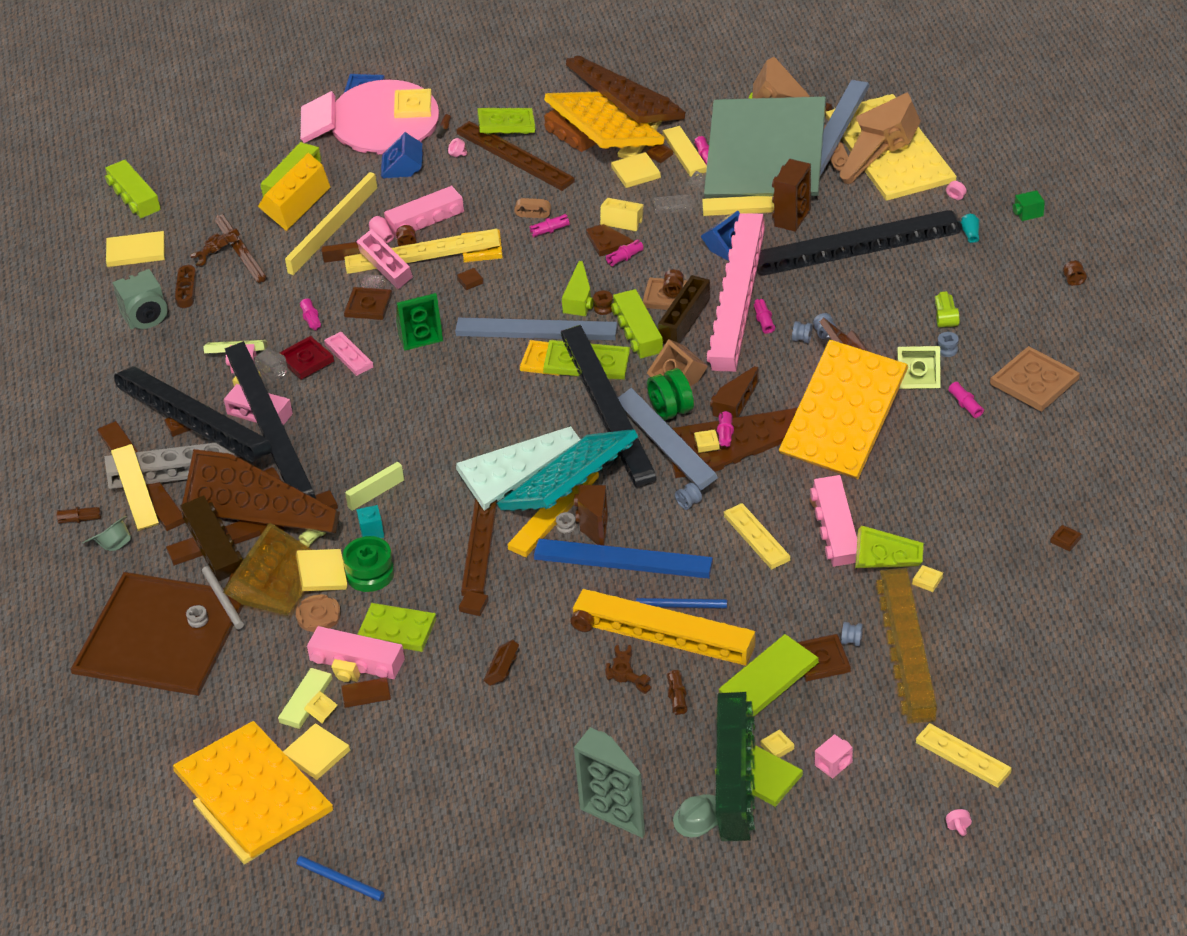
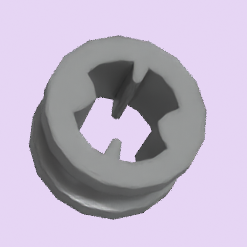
M568 512L559 514L556 517L557 530L561 533H570L575 530V516Z
M192 606L186 612L188 624L191 627H202L208 621L206 609L203 606Z

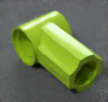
M947 291L940 292L935 296L938 328L959 326L958 308H955L952 295L948 294Z

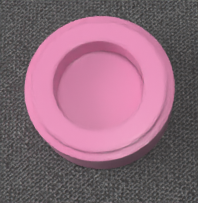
M951 181L946 188V192L951 198L961 200L966 194V188L958 181Z

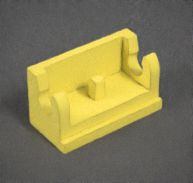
M607 198L601 205L600 225L605 224L610 227L637 231L639 223H642L644 204Z

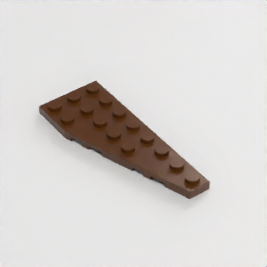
M582 56L566 59V66L637 123L685 119L686 112L679 105L673 103L670 98L595 64Z
M798 408L732 418L734 432L731 435L730 446L726 447L719 444L718 450L698 453L694 433L715 430L719 441V434L717 432L719 421L672 429L716 472L724 469L725 465L732 462L734 464L741 462V459L751 454L755 456L781 445ZM671 461L675 478L686 477Z
M193 449L182 504L204 495L208 503H213L216 510V518L336 534L340 515L339 511L233 454Z

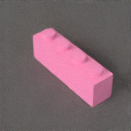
M453 186L385 211L384 216L392 234L397 238L396 231L402 225H410L417 231L464 212L463 199Z
M841 476L814 479L813 488H810L811 500L816 501L817 521L821 520L820 534L822 540H826L827 546H825L827 560L831 559L833 567L856 563L857 536Z
M320 626L316 628L307 645L310 661L332 665L334 659L356 663L360 673H368L380 678L395 679L405 660L401 644Z

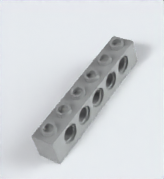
M217 443L135 452L145 484L187 479L193 449L230 453L233 455L235 453ZM104 456L108 488L123 487L113 456Z

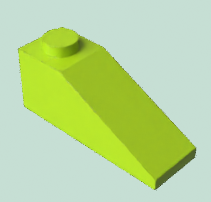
M579 261L562 296L563 313L586 316L588 310L592 309L594 302L591 297L583 261Z

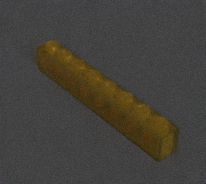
M907 568L880 570V580H876L877 594L881 593V597H879L880 610H885V613H883V625L888 627V630H886L887 644L892 645V648H889L891 662L895 661V665H893L894 679L899 680V683L896 684L897 695L903 699V701H900L901 715H906L907 724L936 721L937 705Z

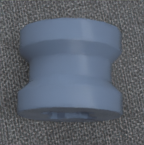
M823 313L814 318L813 326L821 339H827L830 336L819 321L824 317L835 327L836 325L830 314Z
M795 321L792 341L803 340L804 343H810L813 330L812 323L801 324V322Z
M944 332L938 336L941 356L952 357L957 354L959 339L955 333Z
M688 483L684 489H679L675 492L676 501L685 510L691 508L693 503H699L702 500L701 492L694 483Z
M844 622L841 644L853 643L855 646H861L863 624L851 625L849 622Z

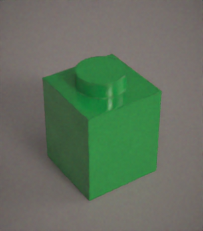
M1037 190L1015 195L1013 212L1015 215H1018L1021 221L1043 217L1045 201Z

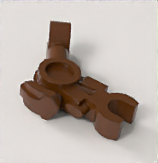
M237 228L222 235L216 233L205 241V246L201 251L193 252L190 257H198L199 261L195 265L202 266L205 264L206 256L209 253L218 251L229 242L237 241V236L240 233Z
M616 645L614 647L616 658H613V667L611 668V663H606L605 675L607 680L614 678L617 682L621 683L630 681L636 685L639 691L646 694L652 688L647 684L651 678L646 674L638 676L633 673L631 668V645L627 646L626 651H620L619 645Z

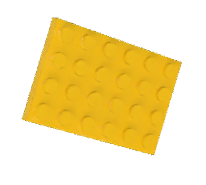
M599 91L545 93L544 100L550 107L556 109L561 116H564L571 124L579 128V131L585 133L600 148L640 147V145L653 147L664 143V136L647 123H637Z
M829 339L779 448V452L859 479L908 370V365Z
M254 721L173 765L174 772L200 799L202 804L241 848L249 854L250 858L255 857L333 811V805Z

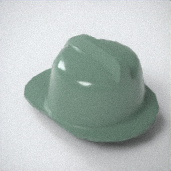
M127 516L115 522L104 532L82 542V544L93 539L105 550L116 551L131 540V535L124 523Z
M710 794L689 797L684 800L674 815V828L678 833L686 837L702 836L726 818L727 806L722 799Z

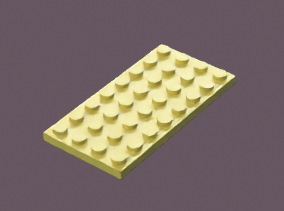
M894 94L860 103L841 138L850 152L862 131L856 116L896 98ZM835 109L825 112V117L828 121ZM919 127L909 144L894 151L885 150L864 170L886 201L956 181L954 172Z

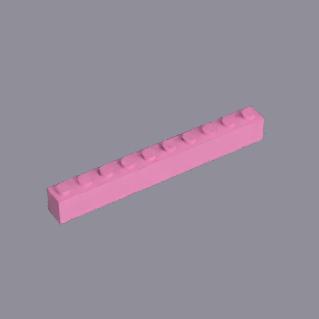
M740 213L738 221L735 222L734 230L736 234L732 235L733 248L729 249L730 262L726 263L727 276L723 277L724 290L720 292V306H717L716 310L717 321L715 320L713 324L714 335H711L710 338L711 350L707 352V362L711 363L713 371L736 372L765 231L763 214Z

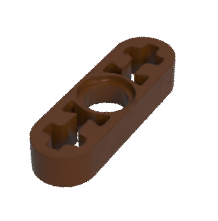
M184 265L178 269L175 301L176 305L180 308H188L194 303L197 275L195 267L192 265ZM185 285H190V286L187 287V288H181V287H183V286H185Z

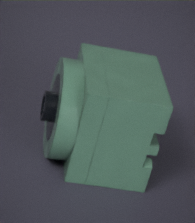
M150 269L139 272L135 277L131 275L129 276L130 279L125 280L123 278L112 282L119 311L130 329L136 327L140 329L151 328L158 325L167 316V304L163 299L161 286Z

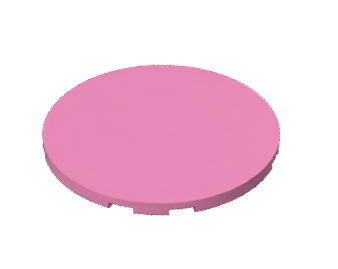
M378 80L364 83L348 90L336 100L335 128L332 129V132L342 144L351 146L353 150L363 153L369 151L383 154L404 132H407L420 142L426 137H430L439 121L438 105L431 95V117L395 118V90L424 88L400 80Z

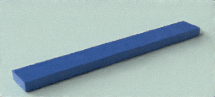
M538 539L534 552V560L708 579L713 564V557L548 539Z

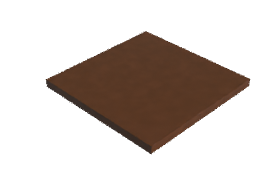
M123 572L70 670L75 675L199 696L234 624L211 586ZM223 588L239 615L247 600V592ZM196 605L203 606L208 616L207 623L198 628L191 627L186 616L187 610Z

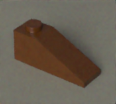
M752 367L720 387L717 394L712 396L710 402L713 416L719 417L721 413L723 418L722 412L726 411L731 413L732 418L740 416L759 382V367Z

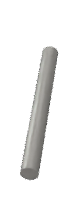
M209 566L204 567L202 572L235 628L241 629L244 623Z

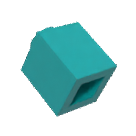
M378 505L356 509L361 536L384 538Z

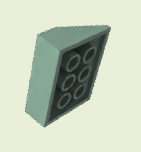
M590 727L574 747L580 809L643 838L645 836L641 773L611 736Z

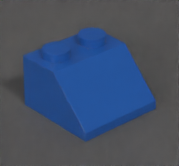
M404 132L382 154L381 177H411L415 172L417 173L423 165V143L407 132Z
M739 211L728 215L701 235V238L711 252L728 261L729 249L733 248L732 235L736 234L734 226L735 222L739 219Z

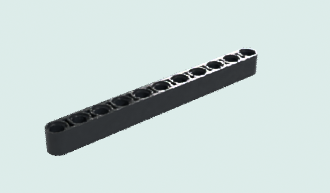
M946 210L763 249L760 251L757 271L760 275L766 276L952 236L961 231L962 224L952 210Z
M577 325L562 330L561 337L563 342L566 343L564 345L570 357L573 356L572 362L576 369H579L577 372L607 432L633 430L582 326ZM638 438L632 441L633 445L618 452L635 488L656 482V475L652 464Z
M242 341L224 348L261 433L271 445V455L283 481L316 499L311 484L245 342Z
M135 366L114 375L115 384L120 390L249 462H254L271 453V445L265 437Z

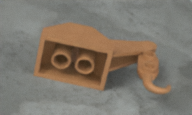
M775 57L765 62L753 83L752 99L810 97Z
M908 92L856 116L862 131L849 157L843 144L839 142L830 158L835 170L840 172L843 183L851 184L885 150L894 151L911 142L921 121Z

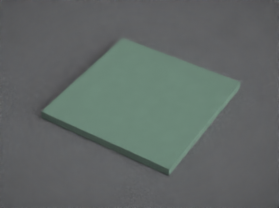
M826 97L714 100L704 189L705 198L773 197V179L775 176H778L781 167L787 163L789 158L811 164V196H819Z

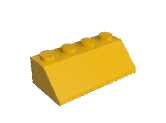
M307 153L264 195L258 207L287 231L330 189L331 186L323 165L310 153Z

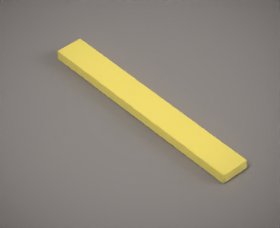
M369 172L285 258L289 274L294 275L377 189L376 175Z
M497 229L391 249L405 263L497 247L500 246ZM363 254L345 256L347 274L377 269Z

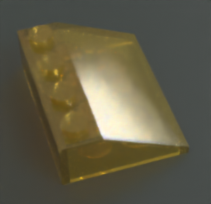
M269 523L231 577L223 593L240 604L288 616L304 592L301 587L296 553L298 550L312 549Z

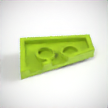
M861 525L857 536L855 568L919 566L923 562L924 543Z

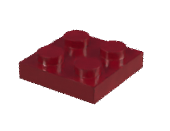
M312 336L277 354L278 360L299 379H303L334 362V356Z

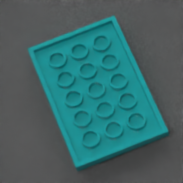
M635 429L586 435L497 502L500 510L510 511L522 509L523 511L528 508L536 510L543 507L548 509L553 507L557 503L556 500L570 494L572 492L571 488L584 483L588 479L587 476L591 473L601 470L603 468L602 465L615 459L619 451L633 445L632 441L638 438Z

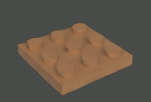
M1028 346L992 376L990 384L1042 412L1079 380L1080 373Z

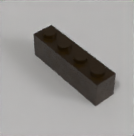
M694 275L690 276L658 323V331L662 336L664 344H666L668 339L680 343L710 300L709 279Z
M203 495L181 504L182 518L218 582L230 577L231 573L238 574L242 572L240 564L243 563L242 556L238 550L234 551V543L230 534L226 535L223 531L225 526L221 518H216V510L213 503H208Z

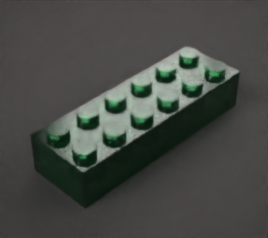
M747 692L717 694L716 818L721 841L751 840V830H755V816L753 815V810H755V795H753L755 775H753V769L756 768L753 750L756 749V742L753 730H756L755 716H753V703L748 701Z

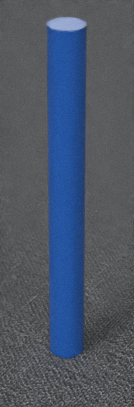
M636 598L637 602L662 608L727 609V599Z
M299 856L297 859V865L381 902L385 896V893L308 858Z

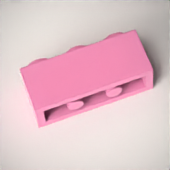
M372 229L357 240L360 253L397 289L413 278L410 267Z
M236 384L224 398L227 414L256 422L241 386ZM268 393L284 425L293 414L290 399Z

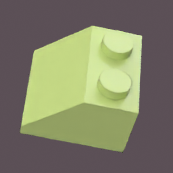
M940 346L897 347V361L908 365V370L899 389L940 388Z

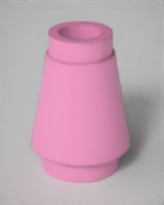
M376 216L370 220L369 230L372 229L385 243L391 242L394 239V235L385 218Z

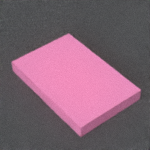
M332 91L301 107V140L304 143L335 128V95Z

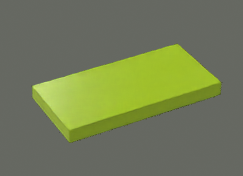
M549 340L543 373L579 376L577 372L579 369H576L572 362L573 356L570 357L564 345L566 343ZM591 344L608 379L625 380L630 347Z
M784 634L721 686L719 694L753 718L819 663L818 657Z

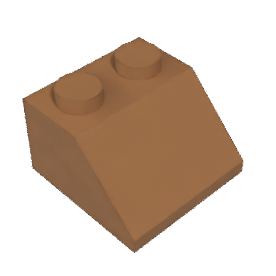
M668 339L647 371V374L650 377L658 374L664 376L666 371L678 368L686 376L689 385L692 386L699 381L708 366L684 345Z

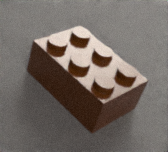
M789 158L772 182V188H774L772 218L774 219L775 227L796 232L811 210V164Z

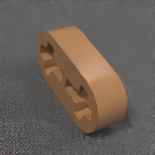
M521 198L517 200L514 211L519 217L547 218L550 215L552 206L549 201L544 199Z

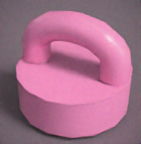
M459 138L453 139L448 148L449 154L453 157L466 156L467 151L464 148V141Z
M957 809L951 811L946 816L948 828L950 830H957L961 836H965L967 833L966 828L972 823L970 813L964 809Z

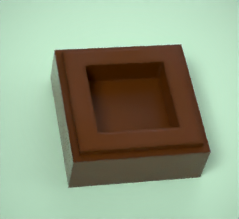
M660 144L648 150L647 155L651 159L662 163L673 155V150Z
M475 268L457 274V280L465 290L483 284V278Z
M1061 525L1051 537L1050 543L1070 552L1081 539L1082 533Z
M467 591L459 605V612L481 616L489 601L488 595Z

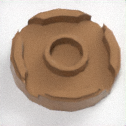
M323 594L305 598L299 608L298 606L296 608V620L299 626L310 632H315L318 626L330 629L338 623L341 617L340 605L337 600L328 598L327 595Z

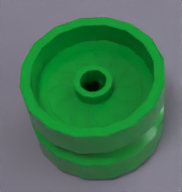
M674 368L666 371L664 376L658 374L648 378L647 390L655 412L664 421L676 417L677 412L684 414L693 410L694 398L686 376L680 369Z
M375 536L360 537L350 542L343 550L342 558L348 584L355 590L374 592L389 585L394 578L392 552L389 544L382 538Z

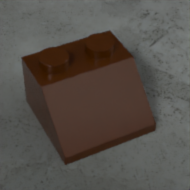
M579 485V493L574 495V507H578L575 515L576 522L580 523V531L597 545L605 546L608 522L606 485Z

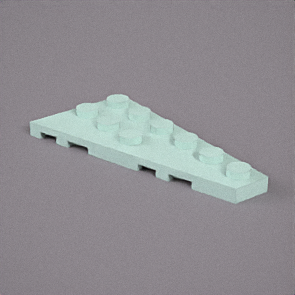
M570 426L456 463V470L485 511L493 501H499L504 498L505 493L515 490L577 443L580 438Z

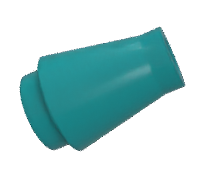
M966 214L961 219L962 229L969 243L978 242L980 239V220L974 214Z

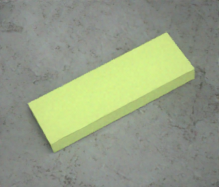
M266 340L244 341L245 344H254L256 351L267 348ZM242 341L210 342L205 344L204 353L225 352L224 348Z
M396 462L346 491L348 508L353 511L404 481L402 465Z
M310 668L279 715V723L300 729L309 716V713L304 708L319 691L324 693L332 680L331 673Z

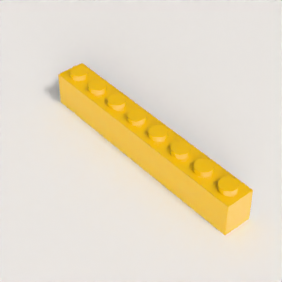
M582 589L573 606V613L577 610H583L593 616L594 624L592 627L745 666H747L755 648V631L596 591Z

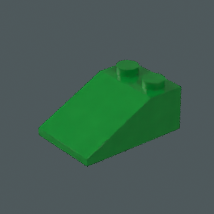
M436 293L397 303L396 324L404 351L443 341Z

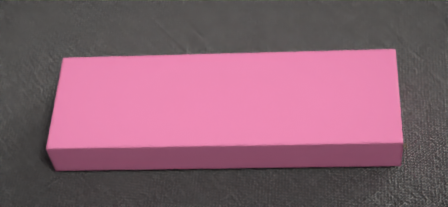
M342 332L324 340L325 345L356 376L373 368V362Z

